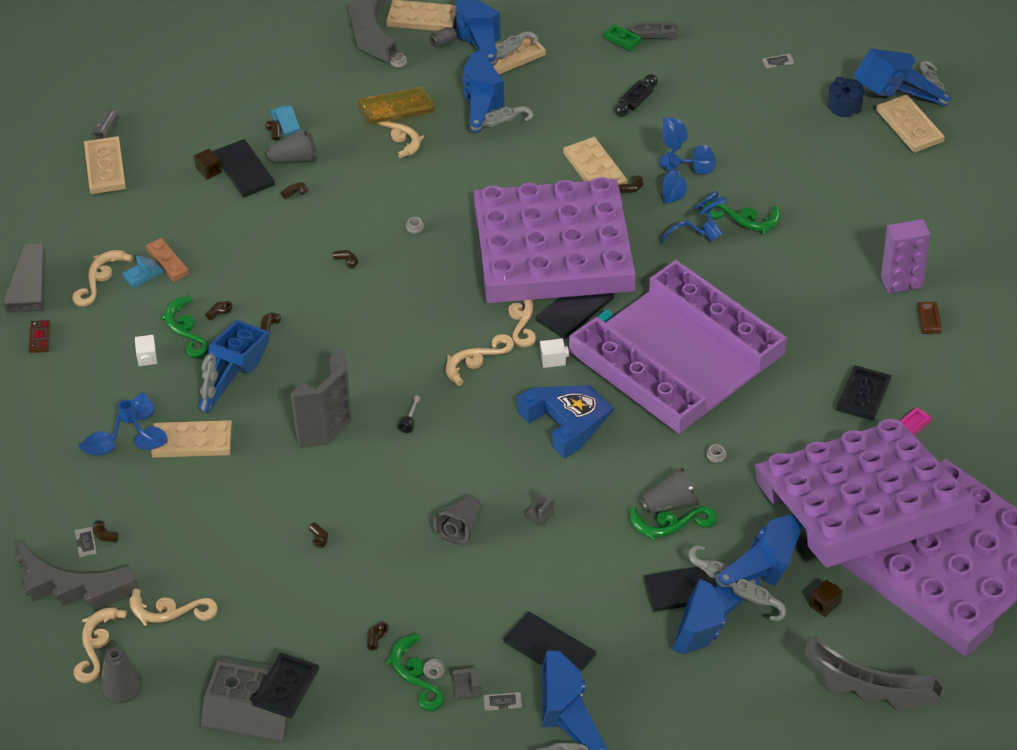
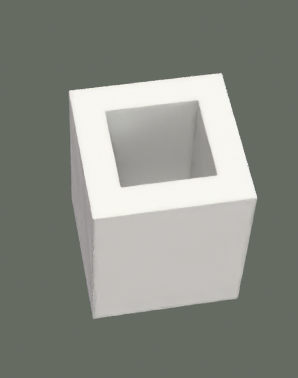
M154 335L135 337L138 366L157 364Z
M563 339L540 341V355L543 368L566 365V357H569L568 346H564Z

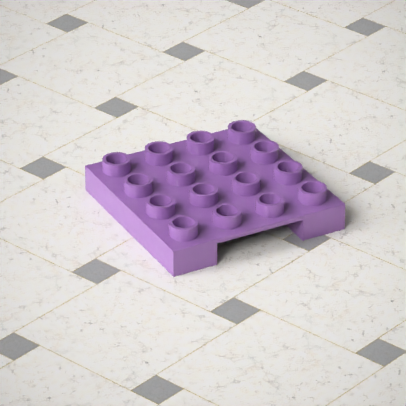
M598 177L592 181L583 182L561 180L556 184L536 185L534 183H525L520 187L500 188L498 186H488L483 190H474V207L477 230H479L487 303L635 291V270L617 179Z
M675 260L650 278L648 293L605 323L598 317H595L569 336V352L680 434L784 355L787 337Z
M886 419L881 421L877 427L864 431L851 430L845 432L842 438L826 443L812 442L803 450L791 454L777 453L772 455L768 461L755 464L757 485L773 504L783 501L807 529L808 547L825 568L976 520L975 499L900 420Z
M945 459L941 464L975 499L976 520L840 564L964 657H967L993 634L995 621L1017 602V508Z

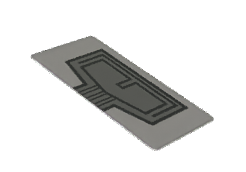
M791 54L762 59L766 68L794 63Z
M92 527L75 530L79 557L96 554Z
M521 693L484 695L485 710L522 708Z

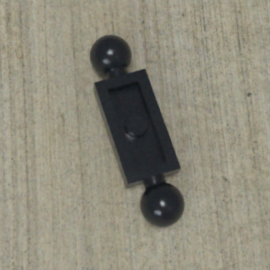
M649 74L645 77L644 82L639 80L620 98V103L615 107L616 114L624 117L628 114L629 109L634 111L653 93V87L658 83L657 77Z

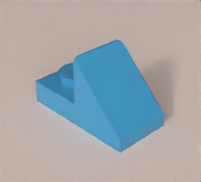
M285 105L270 110L271 117L280 124L281 132L284 136L300 130L292 106Z
M136 255L137 266L122 273V277L133 289L164 271L153 259Z

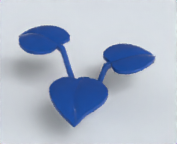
M669 117L663 118V140L665 145L673 150L660 158L661 167L669 171L665 175L663 183L664 203L680 200L687 191L685 178L680 177V172L673 168H677L680 163L694 162V171L697 174L705 175L710 173L716 165V157L707 145H699L694 149V159L680 160L679 156L673 154L682 147L681 143L687 140L688 132L683 122Z
M715 191L694 208L696 210L702 206L703 210L700 212V216L705 212L707 214L708 222L702 226L703 230L688 220L682 221L672 226L663 235L660 243L663 244L670 232L685 225L691 226L700 232L702 236L706 234L711 242L723 233L713 221L710 211L712 207L726 203V197L718 198L719 192ZM711 200H715L714 202H712L711 204H709L708 206H706V207L704 208V206H705V204H706L707 202H709V201H711Z
M142 392L133 400H122L118 403L119 414L116 415L117 420L112 437L107 432H96L78 445L81 450L91 455L99 456L111 452L115 448L113 441L116 439L120 420L124 423L134 421L140 433L135 437V445L139 449L152 450L159 448L168 442L166 433L158 427L150 426L144 431L140 428L137 419L145 420L155 412L153 403Z

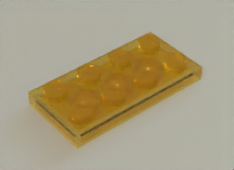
M423 87L358 99V106L370 124L435 112V105Z

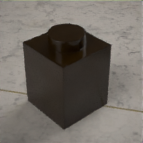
M210 148L194 155L196 169L207 180L222 173L220 159Z
M826 579L810 594L809 606L823 617H826L841 604L843 591L838 585Z

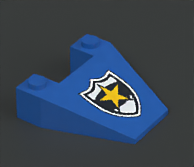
M590 385L531 388L517 396V412L528 423L548 413L561 425V427L552 432V447L564 459L580 450L614 411V408Z

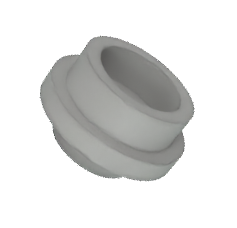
M397 53L395 57L391 58L390 64L394 68H402L407 64V58L403 53Z
M412 217L406 223V230L410 233H420L424 229V223L418 217Z
M713 444L707 450L706 456L711 462L719 463L725 460L726 451L723 446Z
M435 658L428 660L423 668L424 674L431 679L442 677L445 670L442 662Z

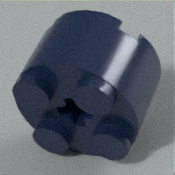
M835 78V81L829 87L828 108L832 110V113L840 117H851L856 112L857 114L860 113L864 97L862 84L854 79Z

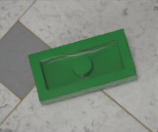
M615 24L604 33L605 39L630 51L641 43L640 36Z

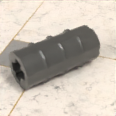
M111 108L106 109L92 132L93 139L97 140L108 137L119 119L117 111Z

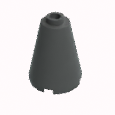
M303 127L269 146L267 151L269 160H273L274 163L318 160V156L314 157L313 153L317 151L311 132L307 133L309 127Z
M680 468L643 495V500H641L644 511H649L650 514L699 505L697 496L693 495L694 488L684 468Z
M467 495L439 512L433 521L435 533H439L443 537L441 540L450 546H462V544L470 539L482 509L481 501L476 496Z
M112 648L104 656L100 683L102 694L108 701L114 703L135 699L143 688L142 677L124 650Z

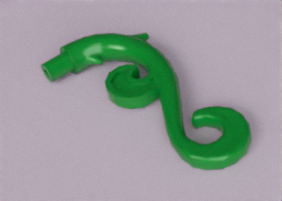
M711 200V201L707 202V203L705 204L704 208H705L706 206H708L709 204H711L712 202H714L715 200ZM724 204L714 206L721 208V212H715L712 209L710 211L713 220L722 218L725 211L740 225L751 230L762 231V234L775 228L781 217L778 206L772 208L770 217L765 218L767 220L765 222H754L757 219L758 213L756 210L748 207L743 208L740 215Z
M190 295L183 298L178 297L167 306L160 320L165 319L168 327L174 333L201 343L202 347L196 350L192 348L195 345L194 341H190L185 349L189 357L201 358L207 354L209 346L204 339L188 332L194 328L193 317L183 315L178 319V324L174 320L175 313L177 311L180 312V309L185 307L186 304L193 302Z
M701 506L689 512L679 521L672 512L659 513L657 524L660 528L649 526L647 521L642 520L637 508L634 507L629 510L632 526L639 533L648 536L653 541L655 537H664L679 531L697 514H706L708 516L704 520L698 517L695 518V523L700 527L710 528L717 521V513L714 509Z
M417 633L409 637L404 636L395 643L385 663H392L395 672L408 683L434 692L437 698L433 701L426 700L428 692L426 690L422 691L418 703L423 710H438L443 705L444 695L436 686L419 678L424 674L423 661L419 658H412L407 662V669L404 668L401 661L402 654H407L408 648L420 641V637Z

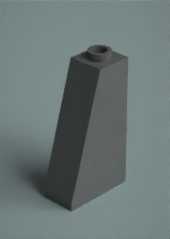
M43 243L24 244L4 298V306L7 313L44 311L46 252Z

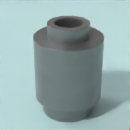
M445 27L433 32L431 37L433 46L441 48L453 43L457 39L456 31L453 27Z

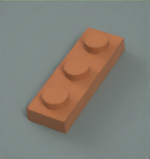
M162 238L145 245L146 251L173 282L189 275L188 268Z

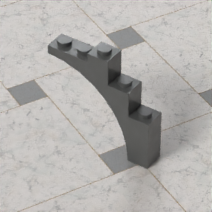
M353 0L348 4L350 19H352L353 32L356 34L357 49L386 62L390 61L392 57L399 53L397 40L387 35L377 24L379 12L389 0Z
M23 541L15 543L17 550L14 553L18 564L22 563L23 565L21 569L24 583L21 584L25 596L29 595L32 602L53 593L55 600H60L62 606L83 598L85 604H90L93 611H96L131 596L133 589H139L137 579L129 566L102 573L68 572L39 560L29 551Z
M817 636L809 637L804 655L823 674L822 683L833 695L854 690L865 703L887 699L898 712L941 704L946 686L934 673L900 675L870 669L839 655L825 645Z

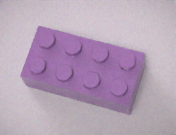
M924 219L887 225L881 280L887 293L923 287L931 236Z

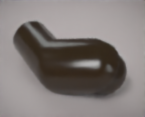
M350 250L333 252L334 259H345L348 268L353 269L358 264V258Z
M230 301L217 302L205 315L209 320H213L218 314L231 312L233 304Z
M275 312L265 315L262 320L261 329L270 332L272 324L280 323L281 315L275 314Z
M101 520L94 522L93 532L99 540L108 542L118 541V532L107 531L104 527L105 523Z
M314 522L309 527V530L315 535L313 544L317 548H323L327 544L328 533Z
M380 622L369 630V650L378 649V640L385 636L389 630V625L386 622Z

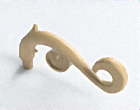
M380 108L373 113L372 117L375 123L393 129L391 131V139L393 141L403 142L406 139V135L411 138V143H407L404 150L397 153L400 159L416 153L424 135L419 136L414 129L403 124L391 122L393 112L390 109ZM382 116L387 117L386 121H382L379 118Z
M110 250L93 256L95 260L92 262L88 272L91 296L87 299L81 298L82 295L89 292L86 288L79 289L72 296L73 303L79 307L91 305L96 298V281H107L112 276V269L109 266L102 265L109 261L132 262L133 255L126 254L125 251Z
M522 300L525 305L523 311H520L523 309L520 303H513L508 308L509 316L515 320H520L513 332L512 339L515 345L522 348L530 347L536 341L535 333L529 329L523 330V334H526L528 338L520 339L518 337L519 332L531 318L533 312L532 300Z
M500 334L492 340L493 349L472 348L460 351L452 357L447 355L445 368L447 377L451 382H455L457 386L462 385L463 380L459 377L460 374L458 373L460 368H456L460 361L466 359L465 362L468 368H479L483 364L482 355H499L512 351L514 347L513 339L508 335ZM497 344H506L504 348L497 349Z
M139 589L132 590V597L129 600L132 613L142 621L144 626L147 625V622L162 623L176 619L199 605L209 607L205 612H200L197 608L194 609L195 616L202 621L213 619L218 611L217 604L210 598L198 599L176 609L174 600L164 597L156 602L158 613H152L144 609L147 606L142 603Z
M115 607L104 608L88 618L82 619V622H86L82 633L83 646L93 662L94 670L91 673H84L83 669L89 666L90 663L88 661L78 663L73 670L77 681L90 683L100 674V664L94 648L105 647L110 637L105 629H97L94 631V635L97 638H92V632L96 625L102 621L106 623L110 619L126 618L127 610H117Z

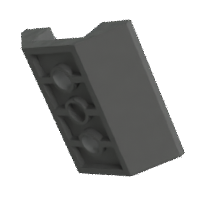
M340 347L331 354L329 358L330 376L323 383H320L317 389L302 383L291 394L297 446L300 448L328 445L352 421L348 372L343 347Z
M224 657L219 660L205 693L201 728L283 743L289 727L288 718L255 707L252 704L254 697L273 665L231 657ZM230 682L237 683V685L234 687L227 686V684Z

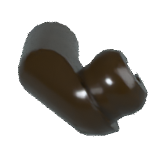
M275 120L267 121L266 129L272 130V140H280V124Z
M636 175L633 177L634 182L631 184H620V193L638 191L644 184L642 181L643 177Z
M303 182L292 184L281 191V195L284 199H287L297 191L303 195L308 191V187Z

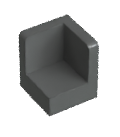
M537 490L535 492V503L526 512V518L543 526L554 514V499Z
M478 668L453 671L455 697L457 700L481 697Z

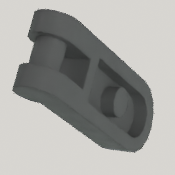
M674 21L637 22L630 27V32L641 38H669L670 40H675L678 37L677 23Z

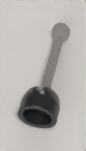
M418 395L413 397L414 402L408 416L402 417L399 421L398 428L403 433H411L415 424L411 417L416 404L420 401Z

